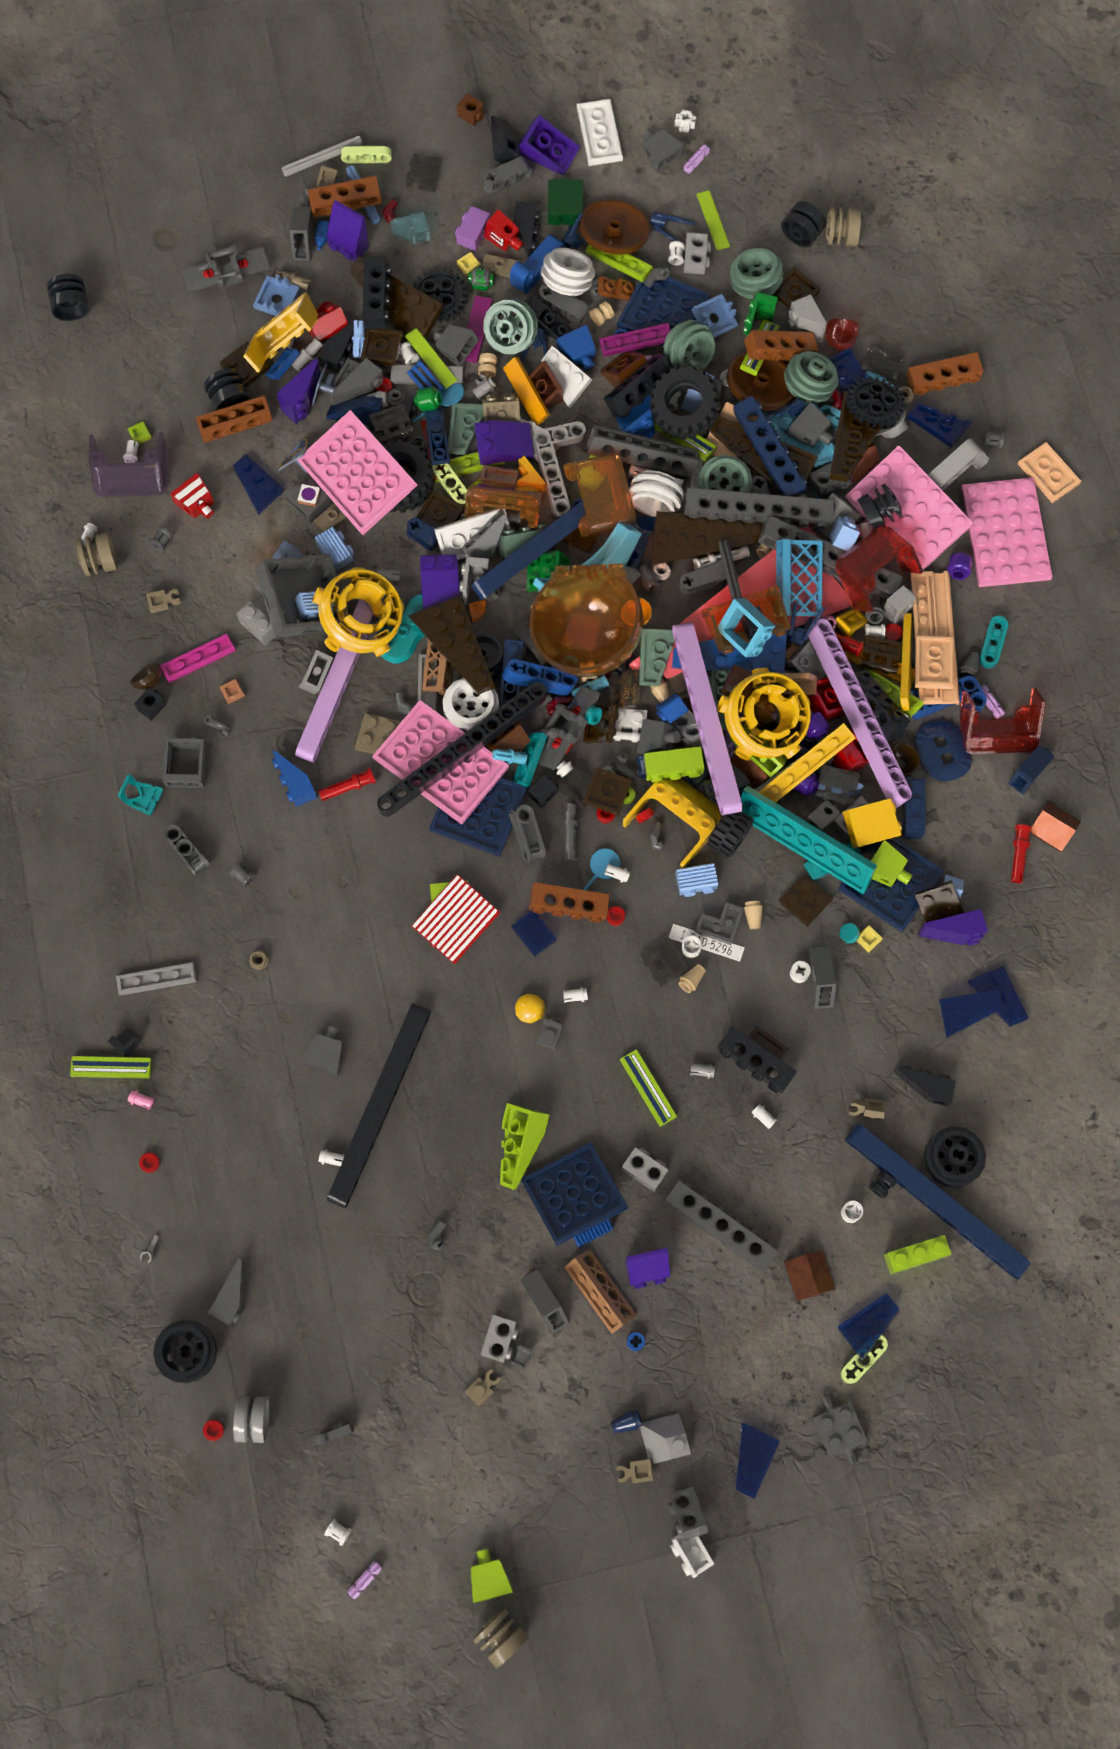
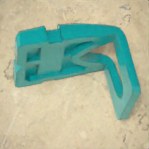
M128 774L118 793V797L126 805L151 816L157 806L156 802L160 800L164 790L158 786L153 787L151 784L138 782L132 775ZM128 784L135 786L140 796L128 799L125 794L126 786Z

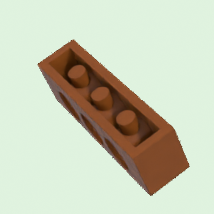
M367 176L362 179L348 180L343 183H333L328 186L314 187L307 190L314 218L330 215L335 200L352 210L382 204L376 176Z
M752 330L744 340L749 359L790 361L796 354L808 351L817 353L819 351L813 332Z
M975 352L909 367L906 378L913 394L923 395L928 391H940L946 387H957L967 382L975 383L981 379L984 370L978 353Z
M265 396L195 417L204 443L272 422Z
M534 882L530 890L528 909L539 914L550 912L553 916L557 917L568 915L572 919L581 920L582 918H587L591 922L600 923L607 917L610 894ZM545 897H551L554 900V904H548L545 901ZM564 900H570L573 903V907H567L564 904ZM583 903L590 904L592 910H586L583 907Z

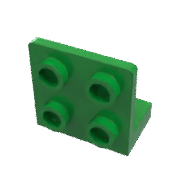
M757 292L755 299H751L743 334H746V337L752 331L755 318L761 321L763 319L770 322L773 321L778 297Z
M560 551L542 554L527 566L526 590L528 592L539 590L533 585L535 578L557 577L570 572V558Z

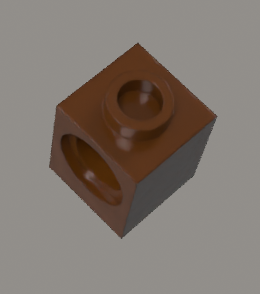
M466 94L457 104V116L473 126L478 121H481L485 115L484 103L469 94Z

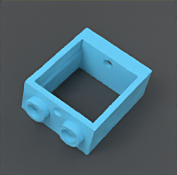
M739 598L732 601L716 630L745 657H756L762 652V647L771 637L775 625L746 598ZM744 614L758 627L749 644L734 632Z

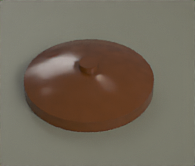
M609 199L594 202L585 208L580 220V232L583 238L594 248L605 253L622 255L633 253L646 244L650 225L645 214L634 205L620 200Z
M747 352L736 356L732 360L727 370L726 379L730 390L741 402L753 396L755 401L758 400L764 411H774L783 408L793 400L794 395L786 387L784 378L787 364L782 360L764 359L756 376L740 369Z

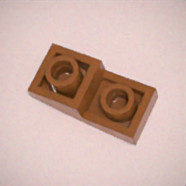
M604 276L598 278V295L618 300H629L634 292V283L619 278L617 281Z

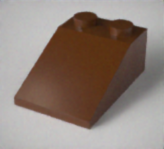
M733 665L722 688V692L729 696L733 688L742 680L751 676L752 672ZM753 681L741 693V695L745 696L742 712L747 698L756 690V688H753ZM761 694L759 702L754 705V714L758 722L756 726L758 728L775 721L779 712L776 706L769 702L768 695Z

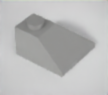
M679 1413L643 1422V1426L640 1427L647 1457L652 1460V1464L691 1454Z

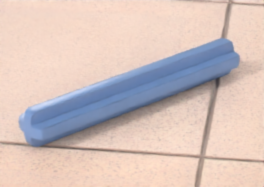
M354 165L346 168L350 180L361 179ZM374 205L364 207L373 225L379 224L380 217Z

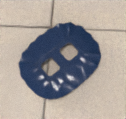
M940 720L924 725L917 732L915 739L916 748L925 770L932 778L939 781H951L964 776L970 770L972 763L970 750L959 727L954 726L951 722ZM944 737L947 745L937 748L934 739ZM950 753L954 762L946 765L943 764L941 755Z

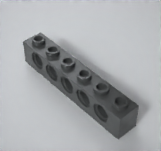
M597 425L593 426L587 441L588 454L674 473L680 476L692 477L699 461L698 449Z
M678 1181L664 1203L764 1273L779 1252L775 1249L776 1245L769 1240L763 1241L760 1239V1234L752 1228L746 1229L742 1226L743 1222L735 1216L731 1218L725 1214L727 1211L720 1205L714 1206L709 1202L710 1198L701 1192L697 1194L693 1191L694 1187L688 1182L683 1181L682 1183ZM692 1197L694 1205L691 1207L686 1206L684 1198ZM703 1208L710 1210L711 1217L703 1218L700 1210ZM724 1220L727 1223V1229L720 1230L717 1227V1221ZM735 1232L743 1234L744 1240L742 1242L734 1240L733 1234ZM751 1244H757L760 1246L761 1250L759 1254H753L751 1252Z

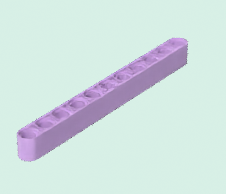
M359 599L352 617L360 623L373 624L376 616L373 615L370 605ZM361 635L360 639L366 640L368 635ZM342 647L337 651L297 746L296 757L313 763L316 761L361 653L351 652Z
M819 619L808 637L886 799L891 798L895 807L898 808L911 798V789L831 624L826 619Z
M692 622L673 625V637L721 815L742 812L738 787L694 625Z

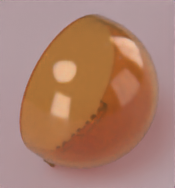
M593 564L590 567L588 565H572V571H570V566H556L555 572L551 573V579L539 591L532 605L529 620L531 638L537 651L550 665L572 676H600L621 666L637 647L643 629L642 605L636 590L626 578L623 564H609L608 569L606 564Z

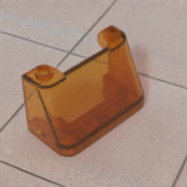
M606 454L563 465L567 479L578 481L586 516H583L579 521L582 537L612 533L618 522L629 525L635 522V511L622 461L618 454Z
M476 479L467 489L465 518L474 516L479 511L483 513L484 506L520 511V518L527 519L528 527L537 528L544 493L537 486Z
M778 585L742 597L746 598L754 607L759 606L763 615L775 625L772 635L775 634L776 637L787 634L786 630L792 629ZM732 600L701 610L703 619L718 651L723 652L724 655L734 652L735 647L719 632L718 625L730 607ZM739 621L734 632L746 643H749L751 639L748 640Z

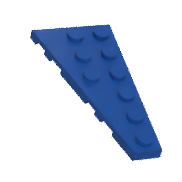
M788 621L774 624L775 627L771 637L765 642L762 652L756 657H745L725 637L699 642L706 671L731 670L733 665H737L750 672L758 668H768L769 672L784 673ZM745 631L737 633L747 644L750 643L751 639L748 640ZM677 648L673 649L672 669H682Z

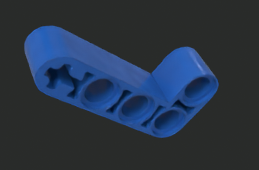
M552 234L548 235L524 264L517 261L512 266L510 284L522 293L527 294L542 277L541 268L544 265V257L554 249L565 248L566 244Z
M567 656L562 660L559 667L555 669L512 659L506 665L502 677L508 683L524 687L540 682L544 684L546 692L567 696L577 684L578 662L575 658Z
M963 677L958 680L959 702L963 701L970 713L979 714L984 708L987 698L975 677ZM964 685H969L972 689H966ZM973 701H978L980 705H975ZM925 704L911 718L921 719L954 704Z

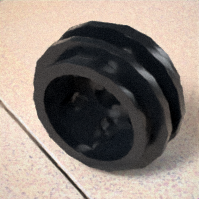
M953 1126L940 1130L930 1138L925 1147L924 1162L928 1173L935 1181L946 1187L959 1188L969 1185L981 1175L985 1168L986 1152L983 1143L976 1134L966 1128ZM946 1140H950L952 1142L951 1147H947L945 1145ZM953 1151L956 1154H960L961 1160L953 1157ZM938 1152L944 1154L943 1159L938 1158ZM969 1155L972 1156V1162L967 1160ZM944 1166H950L951 1171L947 1172ZM960 1167H964L966 1169L965 1174H961L959 1172Z
M180 1320L171 1323L161 1331L155 1341L153 1355L155 1364L163 1376L173 1382L191 1383L202 1379L210 1372L216 1362L218 1349L215 1337L207 1327L196 1321ZM189 1332L193 1334L191 1340L186 1339V1334ZM174 1338H177L178 1344L175 1346L172 1345L171 1341ZM198 1343H203V1350L198 1349ZM186 1347H190L191 1349L189 1352L191 1353V1355L185 1358V1352L183 1350ZM170 1353H173L175 1355V1359L173 1361L168 1360V1355ZM200 1358L201 1361L195 1366L194 1361ZM182 1363L186 1365L184 1371L179 1370V1365Z

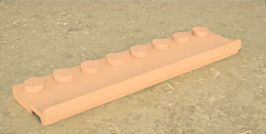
M933 571L911 572V590L916 597L912 607L914 639L916 636L954 637L950 575L948 571H944V573H933ZM955 639L953 689L918 688V696L923 701V704L959 705Z

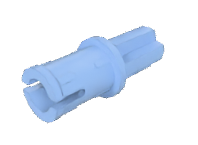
M357 320L354 321V337H352L353 356L356 358H361L365 340L364 324L360 320L359 322Z

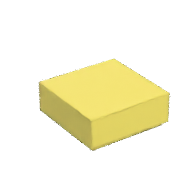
M471 252L457 260V265L466 276H469V272H472L474 267H481V264Z
M868 925L860 933L857 942L869 953L883 938Z

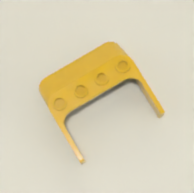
M307 292L303 293L254 334L243 356L257 372L262 369L268 357L270 359L278 353L277 350L280 347L285 348L291 343L290 339L294 336L296 338L304 332V328L308 331L312 330L314 324L318 321V313Z
M666 778L660 782H655L623 819V826L626 828L650 799H656L694 828L700 835L699 842L680 864L679 869L686 868L708 842L711 833L723 815H721L717 805L682 778L678 780Z

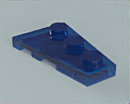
M1004 966L967 981L971 987L978 991L983 1000H986L993 1007L997 1015L1009 1027L1029 1019Z

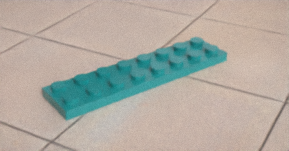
M746 786L743 789L740 798L742 811L754 819L752 826L862 894L866 892L876 870V864L751 787Z

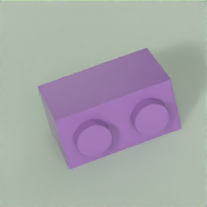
M470 206L468 212H465L463 215L461 226L458 225L456 228L457 244L476 251L484 237L490 213Z

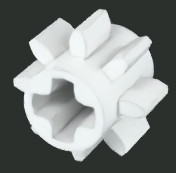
M682 110L680 114H676L675 127L679 128V132L688 133L690 129L695 128L696 116H692L691 111Z

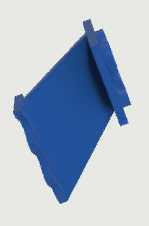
M648 395L641 405L635 406L628 416H614L620 431L647 438H652L655 435L650 406L651 395Z

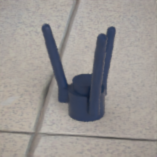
M656 211L651 219V225L655 226L654 231L660 232L673 242L678 240L661 229L666 227L668 220L695 225L694 221L665 215Z
M582 213L579 214L573 226L569 225L562 239V242L566 244L565 248L574 249L575 247L578 249L586 241L584 238L578 241L579 236L574 232L583 216Z
M538 328L532 345L534 350L543 345L545 356L548 352L547 338H545V331ZM529 347L525 349L520 360L522 365L528 353Z
M796 398L783 408L767 414V416L770 418L777 414V417L788 412L790 416H796L792 421L793 423L806 406L800 398ZM788 427L787 430L784 432L785 435L788 434V432H789V427Z
M794 602L787 635L790 636L789 641L791 643L803 646L804 641L807 640L808 635L823 614L825 607L821 608L814 620L810 617L803 629L796 627L794 630L797 602Z

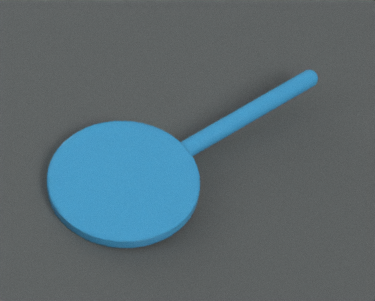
M454 383L448 388L443 387L444 389L440 392L442 395L441 405L451 406L459 402L464 395L463 386ZM422 412L420 415L414 418L413 423L422 418L425 415V412Z
M600 849L592 855L590 868L594 876L583 890L587 891L597 877L601 879L612 878L604 875L608 863L620 868V859L614 851Z

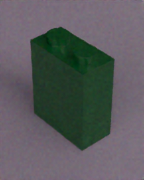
M548 179L547 225L573 226L579 214H583V180Z

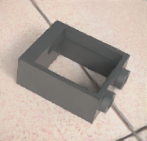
M180 736L166 738L163 783L166 787L204 788L207 748L204 739L197 736L190 737V739ZM173 749H200L198 775L172 774Z

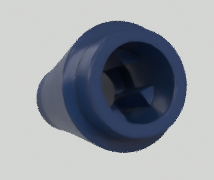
M630 1410L614 1421H611V1426L614 1433L639 1430L643 1423L638 1410Z

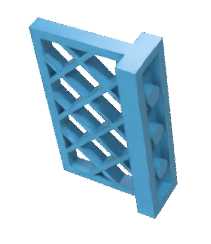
M790 539L776 541V616H791V603L794 600L801 606L797 610L796 616H816L821 610L823 541ZM791 544H797L801 549L796 557L791 552ZM811 545H817V553L812 557L807 549ZM803 553L810 559L805 566L798 560ZM795 562L801 568L796 575L791 571V566ZM812 562L817 567V572L813 576L807 570ZM803 572L810 578L805 585L798 579ZM794 581L801 587L796 594L791 590V584ZM812 581L816 585V591L813 595L806 588ZM803 590L810 597L804 604L798 598ZM812 600L816 604V612H810L806 607Z

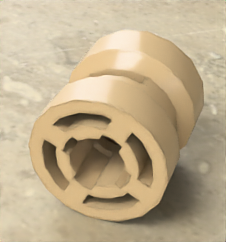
M604 301L599 305V308H594L590 311V316L597 326H601L605 323L606 319L614 317V311Z
M491 353L481 354L479 356V363L481 365L478 368V374H483L486 378L494 377L496 375L495 365L497 364V357Z

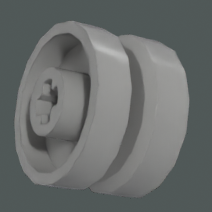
M250 1396L237 1397L233 1431L235 1442H247L250 1434L254 1443L266 1442L270 1408L268 1397L257 1396L253 1402V1407Z

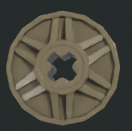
M835 207L829 208L825 227L827 245H832L833 237H835L836 246H839L841 238H844L845 246L857 247L861 226L860 208H848L846 216H843L842 207L838 208L837 215H835Z
M108 532L96 534L95 544L87 536L85 538L86 546L82 538L76 539L78 561L86 577L92 576L91 567L95 575L99 574V565H102L105 572L118 570L114 547Z
M506 1609L494 1614L479 1629L473 1639L475 1644L483 1638L486 1642L479 1648L481 1651L489 1646L493 1649L487 1658L496 1669L529 1639V1636L521 1626L513 1631L510 1630L509 1627L515 1620L513 1617L506 1623L503 1621L509 1614Z

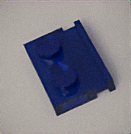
M533 910L511 926L534 957L557 941L556 937Z

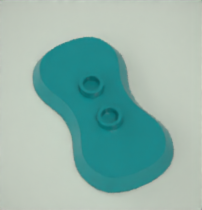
M422 594L413 596L405 604L400 627L396 635L388 643L391 649L381 656L386 661L394 664L405 662L413 655L418 642L425 636L408 617V615L423 610ZM386 625L376 635L386 629L391 632L393 627Z

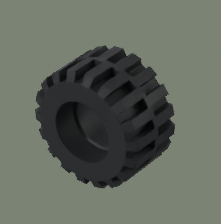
M743 811L723 815L711 833L707 846L725 858H729L735 853L749 833L754 819Z

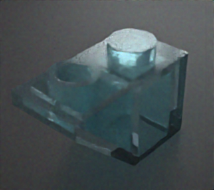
M424 212L414 213L402 218L398 217L390 221L392 234L415 244L430 240V230Z

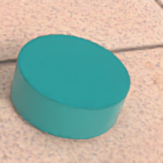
M595 705L590 706L585 713V720L591 725H596L602 717L601 708Z
M852 923L845 924L840 929V937L845 943H854L860 937L859 929Z

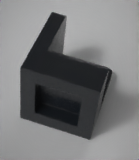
M126 1028L117 1038L112 1036L108 1040L124 1057H127L142 1041L129 1028Z

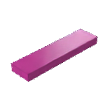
M226 633L160 665L168 683L235 652L236 649Z

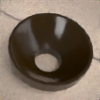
M156 662L146 666L131 679L130 684L134 688L142 690L155 687L161 680L162 669L160 665Z
M897 743L890 747L896 760L903 759L906 762V766L900 768L904 777L913 774L920 762L917 750L907 743Z

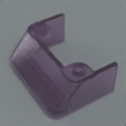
M159 432L158 449L146 451L144 462L108 464L106 454L99 451L94 436L89 435V465L93 489L96 495L99 497L161 495L166 491L167 443L162 432Z

